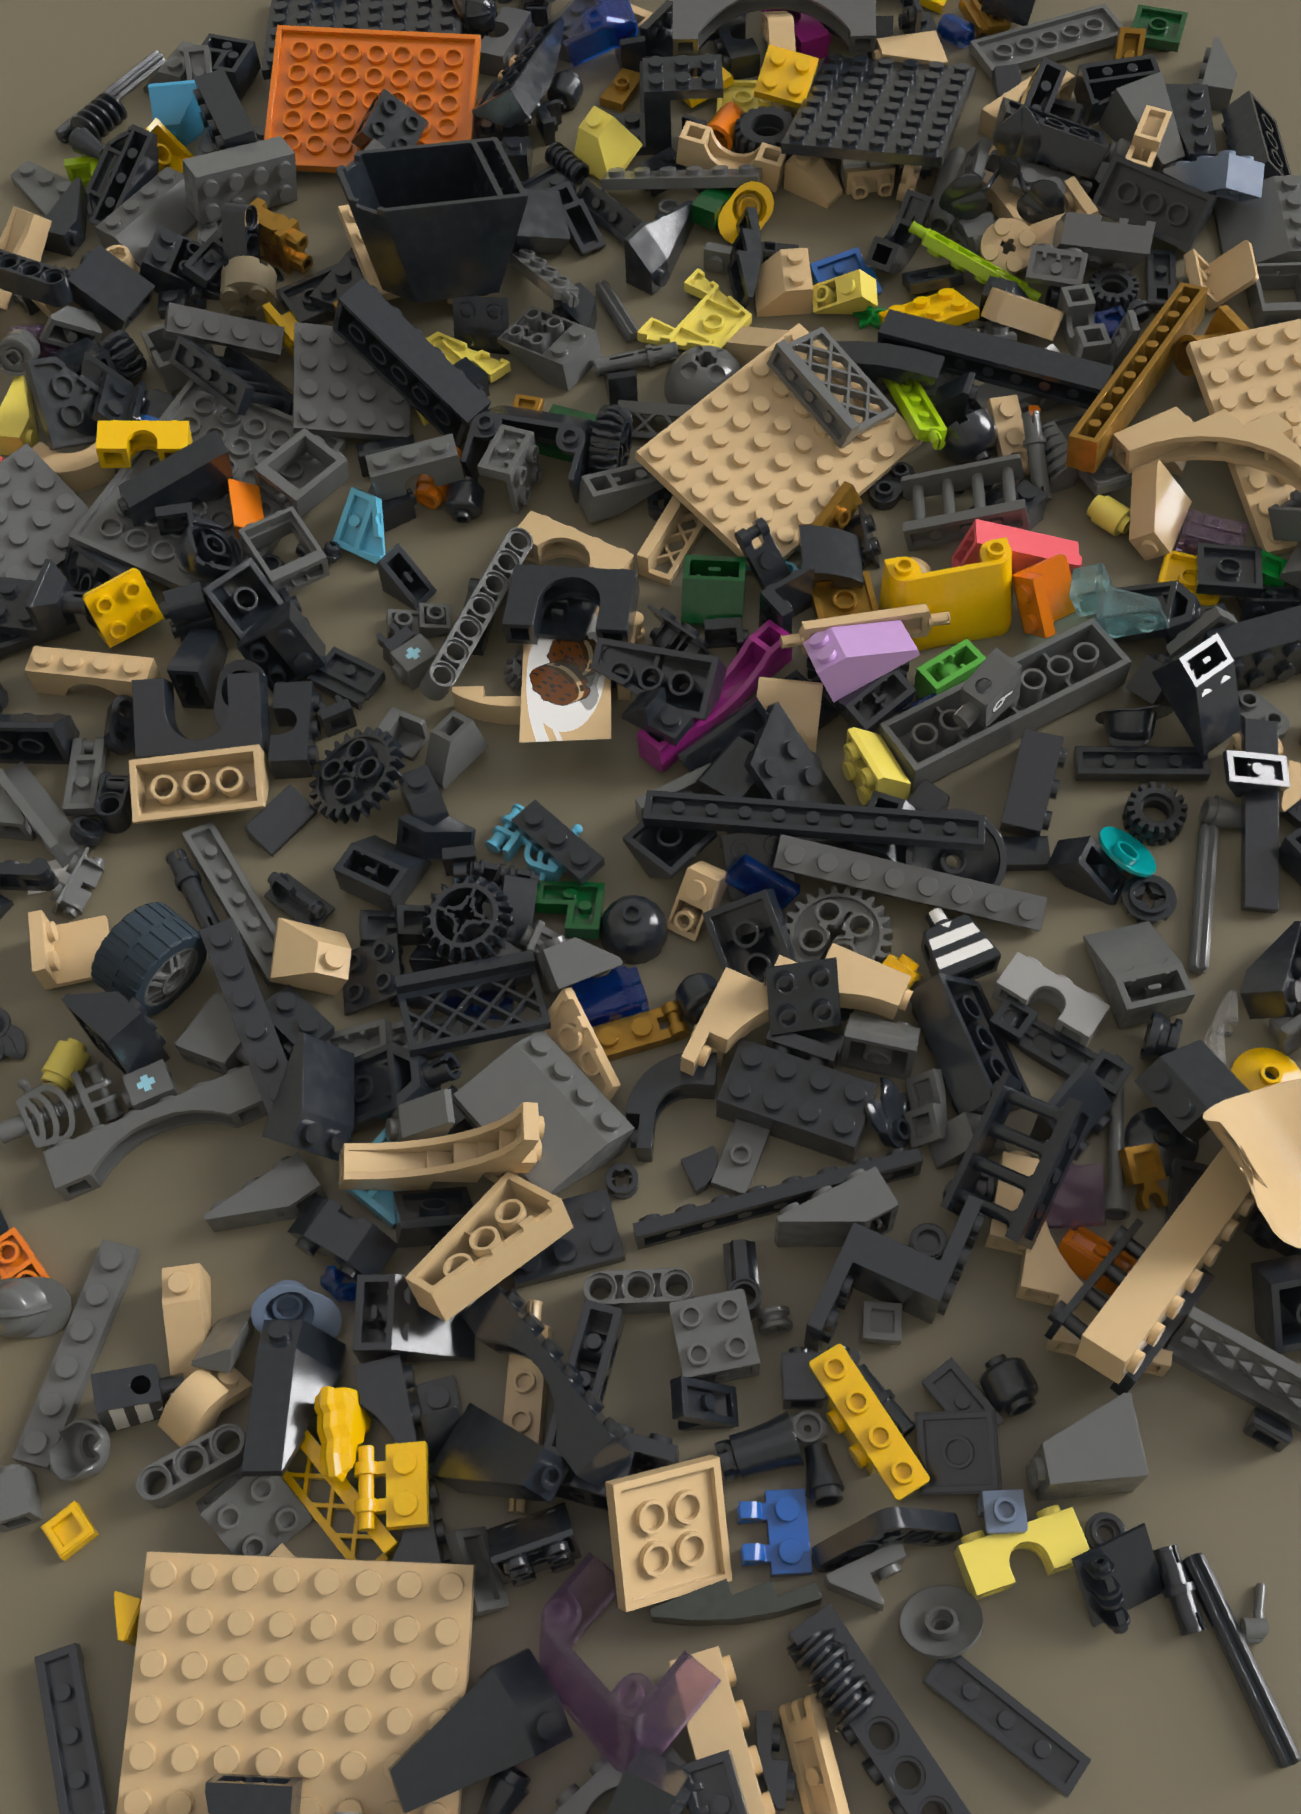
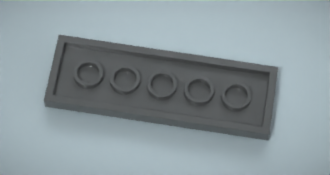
M1104 3L970 41L969 51L992 80L993 70L996 66L1018 64L1020 72L1037 67L1043 57L1055 62L1113 46L1116 44L1117 33L1120 27L1124 26Z

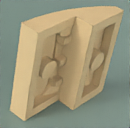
M759 677L757 698L764 709L767 710L771 703L778 701L808 748L816 752L823 683Z

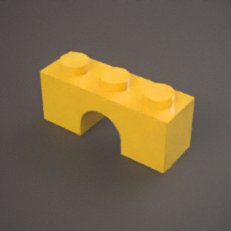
M111 420L98 421L96 452L101 468H131L133 456L142 450L157 452L159 460L162 461L193 443L189 421Z

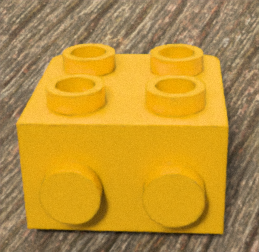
M136 568L127 570L83 595V601L100 630L99 632L96 629L98 635L110 648L164 619L142 574Z

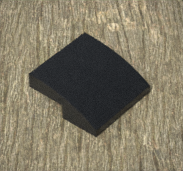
M799 525L798 537L801 566L804 568L810 564L815 569L814 580H832L833 588L864 586L857 535L831 527Z

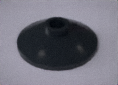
M1157 1107L1147 1108L1135 1114L1125 1129V1148L1157 1142L1166 1176H1170L1171 1162L1174 1158L1194 1162L1198 1154L1199 1141L1196 1142L1180 1134ZM1163 1132L1167 1134L1170 1140H1162L1158 1133Z

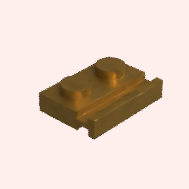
M960 0L958 8L976 37L980 36V33L990 36L1010 30L1012 25L1010 21L981 11L984 0Z

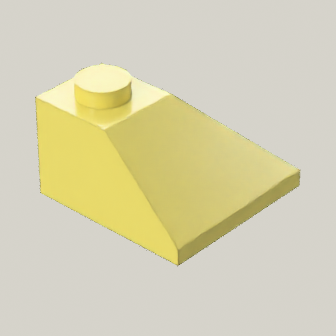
M593 106L578 127L574 154L589 166V175L601 181L604 174L611 168L621 167L625 171L643 144L616 118Z

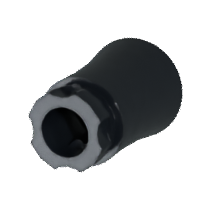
M788 1411L750 1429L729 1435V1439L714 1443L717 1455L720 1457V1465L726 1481L734 1480L740 1477V1475L744 1479L781 1468L805 1466Z

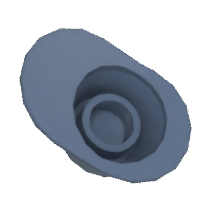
M295 1280L279 1281L266 1288L253 1302L250 1314L254 1327L260 1333L264 1320L303 1319L334 1338L339 1334L342 1325L340 1309L331 1299L308 1290L304 1284Z

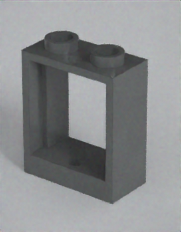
M1301 262L1256 263L1259 278L1256 283L1245 289L1254 328L1301 319ZM1294 289L1297 302L1265 303L1262 290Z
M303 428L254 467L256 485L260 487V490L284 509L293 506L300 518L349 479L348 462L345 456L339 451H334L325 444L320 436L313 435L306 428ZM307 452L327 468L299 490L282 477L280 473Z
M293 506L277 511L257 522L249 523L238 530L243 551L248 558L251 557L280 597L279 589L285 587L288 594L330 575L327 556ZM293 533L307 555L270 571L257 549Z

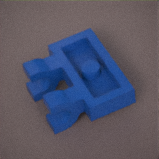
M805 1489L765 1490L764 1503L756 1501L739 1502V1507H737L738 1525L766 1523L768 1545L759 1543L742 1544V1548H740L741 1567L770 1565V1577L805 1576L813 1573Z

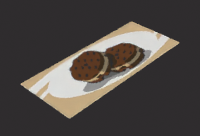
M599 606L596 609L583 643L539 637L537 645L523 644L519 743L611 739V680L591 669L597 643L595 628Z

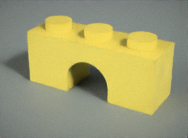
M1053 1505L1036 1512L1038 1519L1027 1522L1028 1530L1025 1533L985 1536L984 1531L980 1530L960 1538L962 1544L958 1545L954 1555L968 1592L976 1600L1010 1589L1016 1581L1010 1568L1009 1559L1011 1552L1017 1549H1027L1037 1554L1042 1560L1048 1576L1074 1567L1071 1559L1090 1550L1073 1507L1060 1510L1059 1505Z

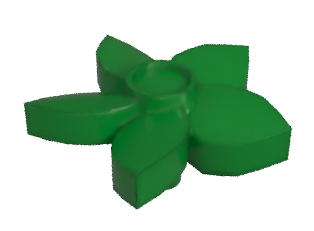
M868 306L865 311L853 312V316L861 319L859 321V329L866 327L869 323L873 328L880 329L881 319L878 313L886 311V309L881 307L874 309L872 306Z

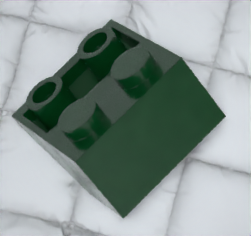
M685 554L682 579L681 625L687 623L692 627H704V620L741 617L743 626L746 557Z

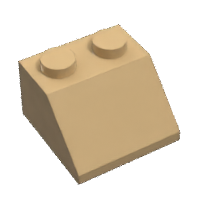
M808 248L780 249L760 265L759 278L754 293L757 317L810 314L812 312L813 284Z

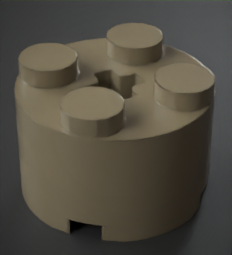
M237 256L230 259L226 267L223 266L221 271V305L231 316H254L266 320L262 305L270 302L274 308L276 306L277 274L274 268L269 264L267 266L261 264L260 259L253 256Z

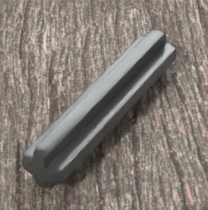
M608 281L597 282L595 293L627 342L637 340V331L639 329Z

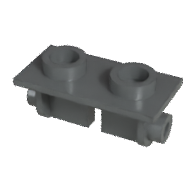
M88 847L85 848L81 857L74 854L65 871L71 874L67 883H58L50 898L56 902L52 913L55 914L59 906L64 909L63 913L70 918H76L77 915L82 914L92 893L81 888V885L83 884L94 890L102 873L105 871V861L97 856H93L92 859L86 857L89 850Z

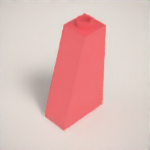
M975 519L951 557L952 567L981 562L979 552L985 542L1007 537L1012 552V574L1057 554H1063L1067 557L1071 578L1079 572L1082 565V556L1079 555V544L1077 541Z

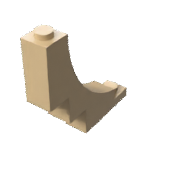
M832 943L825 959L837 958L840 1008L862 1010L892 1020L898 1008L905 1011L913 991L907 989L911 976ZM779 955L774 966L797 962ZM727 967L725 968L681 1056L680 1071L693 1076L698 1065L702 1067L706 1065L712 1048L726 1054L741 1038L769 1021L767 989L762 982Z
M1003 1151L999 1164L1029 1177L1034 1174L1040 1160L1032 1158L1030 1154L1023 1151H1011L1010 1153ZM996 1179L993 1202L1014 1211L1022 1200L1023 1190ZM989 1218L985 1247L1022 1255L1015 1298L1053 1306V1309L1060 1300L1068 1304L1083 1286V1283L1071 1270L1059 1252L1050 1234L1046 1220L1032 1250L1005 1237L1008 1230L1007 1225ZM1084 1300L1073 1312L1076 1317L1088 1326L1099 1313ZM1062 1326L1051 1341L1048 1339L1047 1350L1075 1357L1080 1339ZM1161 1349L1143 1373L1163 1377L1171 1367L1173 1351Z

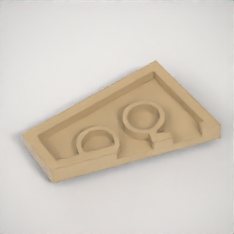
M572 987L563 988L548 1009L551 1029L544 1031L610 1101L621 1084Z

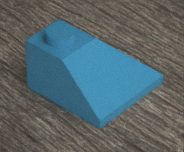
M194 80L148 84L153 120L157 117L184 146H187L202 135L204 126L199 114L202 111L200 106L197 105L193 94V89H197Z

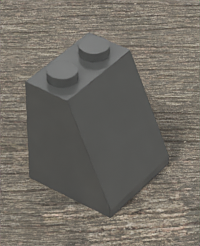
M1131 1392L1119 1395L1040 1445L1030 1460L1031 1465L1026 1466L1028 1486L1030 1490H1036L1037 1501L1131 1493L1149 1476Z

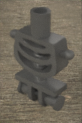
M99 1062L84 1069L85 1072H88L93 1083L88 1086L85 1085L79 1070L71 1073L79 1093L78 1095L75 1094V1097L71 1096V1098L64 1089L53 1082H44L32 1089L28 1079H19L17 1085L25 1092L16 1100L21 1114L0 1122V1139L3 1144L30 1134L36 1148L48 1146V1149H51L56 1143L69 1139L73 1135L76 1127L75 1111H79V1108L83 1109V1107L86 1109L93 1127L101 1125V1120L95 1107L102 1105L107 1116L105 1117L106 1121L123 1115L124 1112L123 1110L120 1111L116 1098L119 1097L117 1092L109 1094L107 1085L111 1084L112 1080L111 1077L106 1078L102 1068L103 1063ZM99 1089L102 1097L92 1101L89 1093ZM42 1091L55 1093L59 1096L61 1102L53 1103L50 1097ZM32 1098L39 1099L46 1108L41 1110ZM66 1114L69 1117L68 1130L60 1134V1118ZM51 1120L53 1135L48 1137L46 1123Z

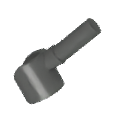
M1262 1583L1256 1584L1253 1618L1242 1617L1240 1619V1630L1246 1643L1259 1644L1269 1633V1624L1267 1619L1264 1618L1267 1586Z

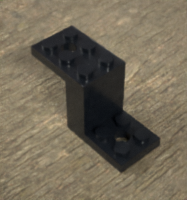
M721 54L642 58L644 113L610 114L643 144L635 156L656 155L668 147L672 148L670 100L723 98Z
M970 1194L968 1195L940 1261L854 1222L807 1322L804 1347H809L813 1351L818 1352L822 1342L830 1343L838 1325L837 1320L840 1311L837 1309L845 1310L853 1292L852 1288L882 1302L902 1303V1311L930 1324L933 1323L937 1313L944 1316L957 1285L956 1282H959L985 1219V1216L979 1213L983 1200Z

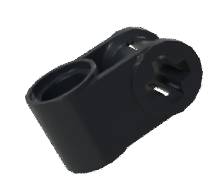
M103 772L100 776L94 809L105 830L112 834L126 831L132 823L130 773L127 776Z

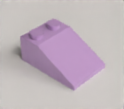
M901 620L830 627L825 631L813 634L809 640L803 642L811 662L833 702L921 655Z

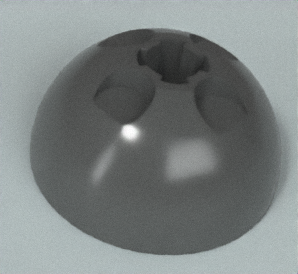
M702 345L688 349L674 360L667 372L664 383L666 400L669 404L696 405L739 371L742 365L731 353L720 347Z

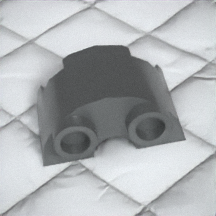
M987 211L975 219H959L957 222L952 223L949 232L956 243L961 242L964 248L981 257L980 243L987 228L995 223L991 211Z

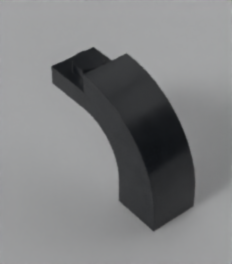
M907 189L892 228L884 238L874 237L864 263L893 275L901 272L912 259L922 241L921 238L909 233V228L914 221L923 227L925 226L935 199Z
M711 1052L704 1067L698 1065L693 1076L680 1071L681 1056L683 1054L681 1053L658 1062L637 1081L629 1096L625 1114L626 1119L634 1127L631 1135V1148H637L638 1161L652 1162L656 1123L660 1114L667 1106L686 1098L715 1100L717 1052Z

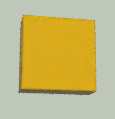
M75 1500L41 1526L60 1559L64 1561L99 1535L80 1504Z

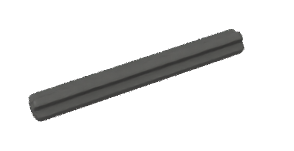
M1203 824L1198 833L1188 969L1191 973L1205 974L1209 968L1219 829L1216 825Z

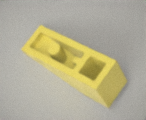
M23 375L14 377L0 406V455L6 456L11 455L26 443L32 448L39 441L32 394Z

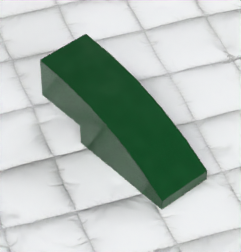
M707 188L691 204V222L715 231L718 227V216L723 206L738 188Z

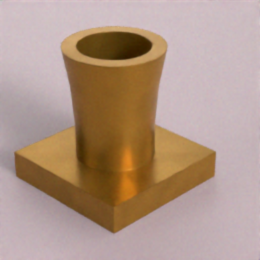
M1228 305L1219 306L1204 335H1183L1177 340L1173 354L1176 368L1184 376L1195 375L1186 352L1189 342L1250 329Z

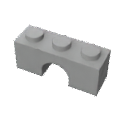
M1017 952L997 980L992 998L1001 1004L1009 995L1027 1006L1035 1002H1047L1053 1005L1060 1016L1054 1029L1085 1047L1089 1045L1103 1024L1110 1009V1005L1106 1004L1097 994L1084 991L1074 985L1068 977L1055 974L1043 967L1037 959L1030 956L1026 957Z

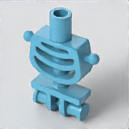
M514 804L509 815H504L501 818L504 826H495L493 829L494 835L485 842V846L491 852L498 854L505 842L506 845L502 849L504 860L510 862L521 846L524 845L526 846L524 857L527 870L531 868L534 869V873H539V880L558 881L564 871L550 859L548 860V865H545L548 857L512 827L511 819L524 809L523 806ZM576 824L573 826L572 831L578 836V834L582 833L583 828L581 825ZM535 852L538 853L537 861L532 859Z

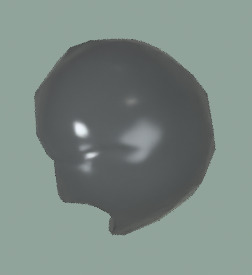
M77 1418L66 1427L59 1429L60 1441L48 1451L51 1472L60 1481L67 1482L83 1481L98 1475L105 1467L111 1451V1438L106 1428L96 1419Z

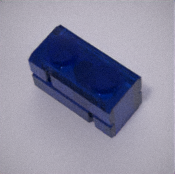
M625 966L616 967L608 975L598 978H587L570 986L592 1027L649 1011L648 998L637 967L629 969Z

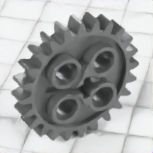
M833 885L831 894H826L822 888H819V897L814 898L811 894L807 893L806 905L796 901L797 913L787 912V918L790 923H786L797 963L825 959L832 945L831 939L834 940V944L881 964L887 958L885 953L892 952L890 940L893 939V931L889 929L891 927L890 917H883L885 915L883 905L875 907L874 896L864 901V893L861 889L855 895H851L850 887L846 886L843 893H838L836 885ZM830 914L837 916L835 919L829 921L822 919L824 916ZM848 914H851V916L846 920V922H844L846 916ZM857 928L867 929L863 934L853 932ZM811 942L821 943L817 948L806 947Z

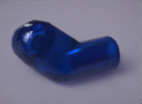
M327 1266L324 1276H320L321 1287L337 1302L355 1301L357 1284L353 1282L342 1283L341 1281L344 1276L336 1269L337 1266Z

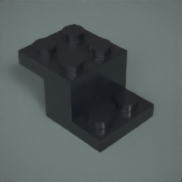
M618 1423L626 1433L622 1440L632 1453L597 1488L576 1476L570 1468L554 1497L608 1511L606 1481L637 1474L638 1469L649 1471L680 1463L678 1446L673 1445V1440L667 1436L650 1433L649 1438L633 1434V1428Z

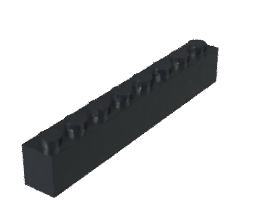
M889 309L878 332L877 343L915 348L944 356L945 360L941 369L943 372L959 376L973 372L976 373L975 380L1088 409L1110 380L1114 366Z

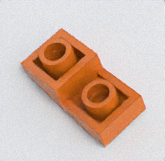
M12 1227L0 1236L1 1280L24 1277L50 1278L16 1227Z

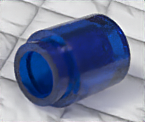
M954 13L943 15L938 23L937 29L941 38L961 49L970 45V41L974 40V24Z

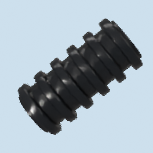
M554 142L549 145L545 152L546 162L551 166L553 165L558 172L560 171L575 185H581L584 179L588 178L589 166L562 143Z

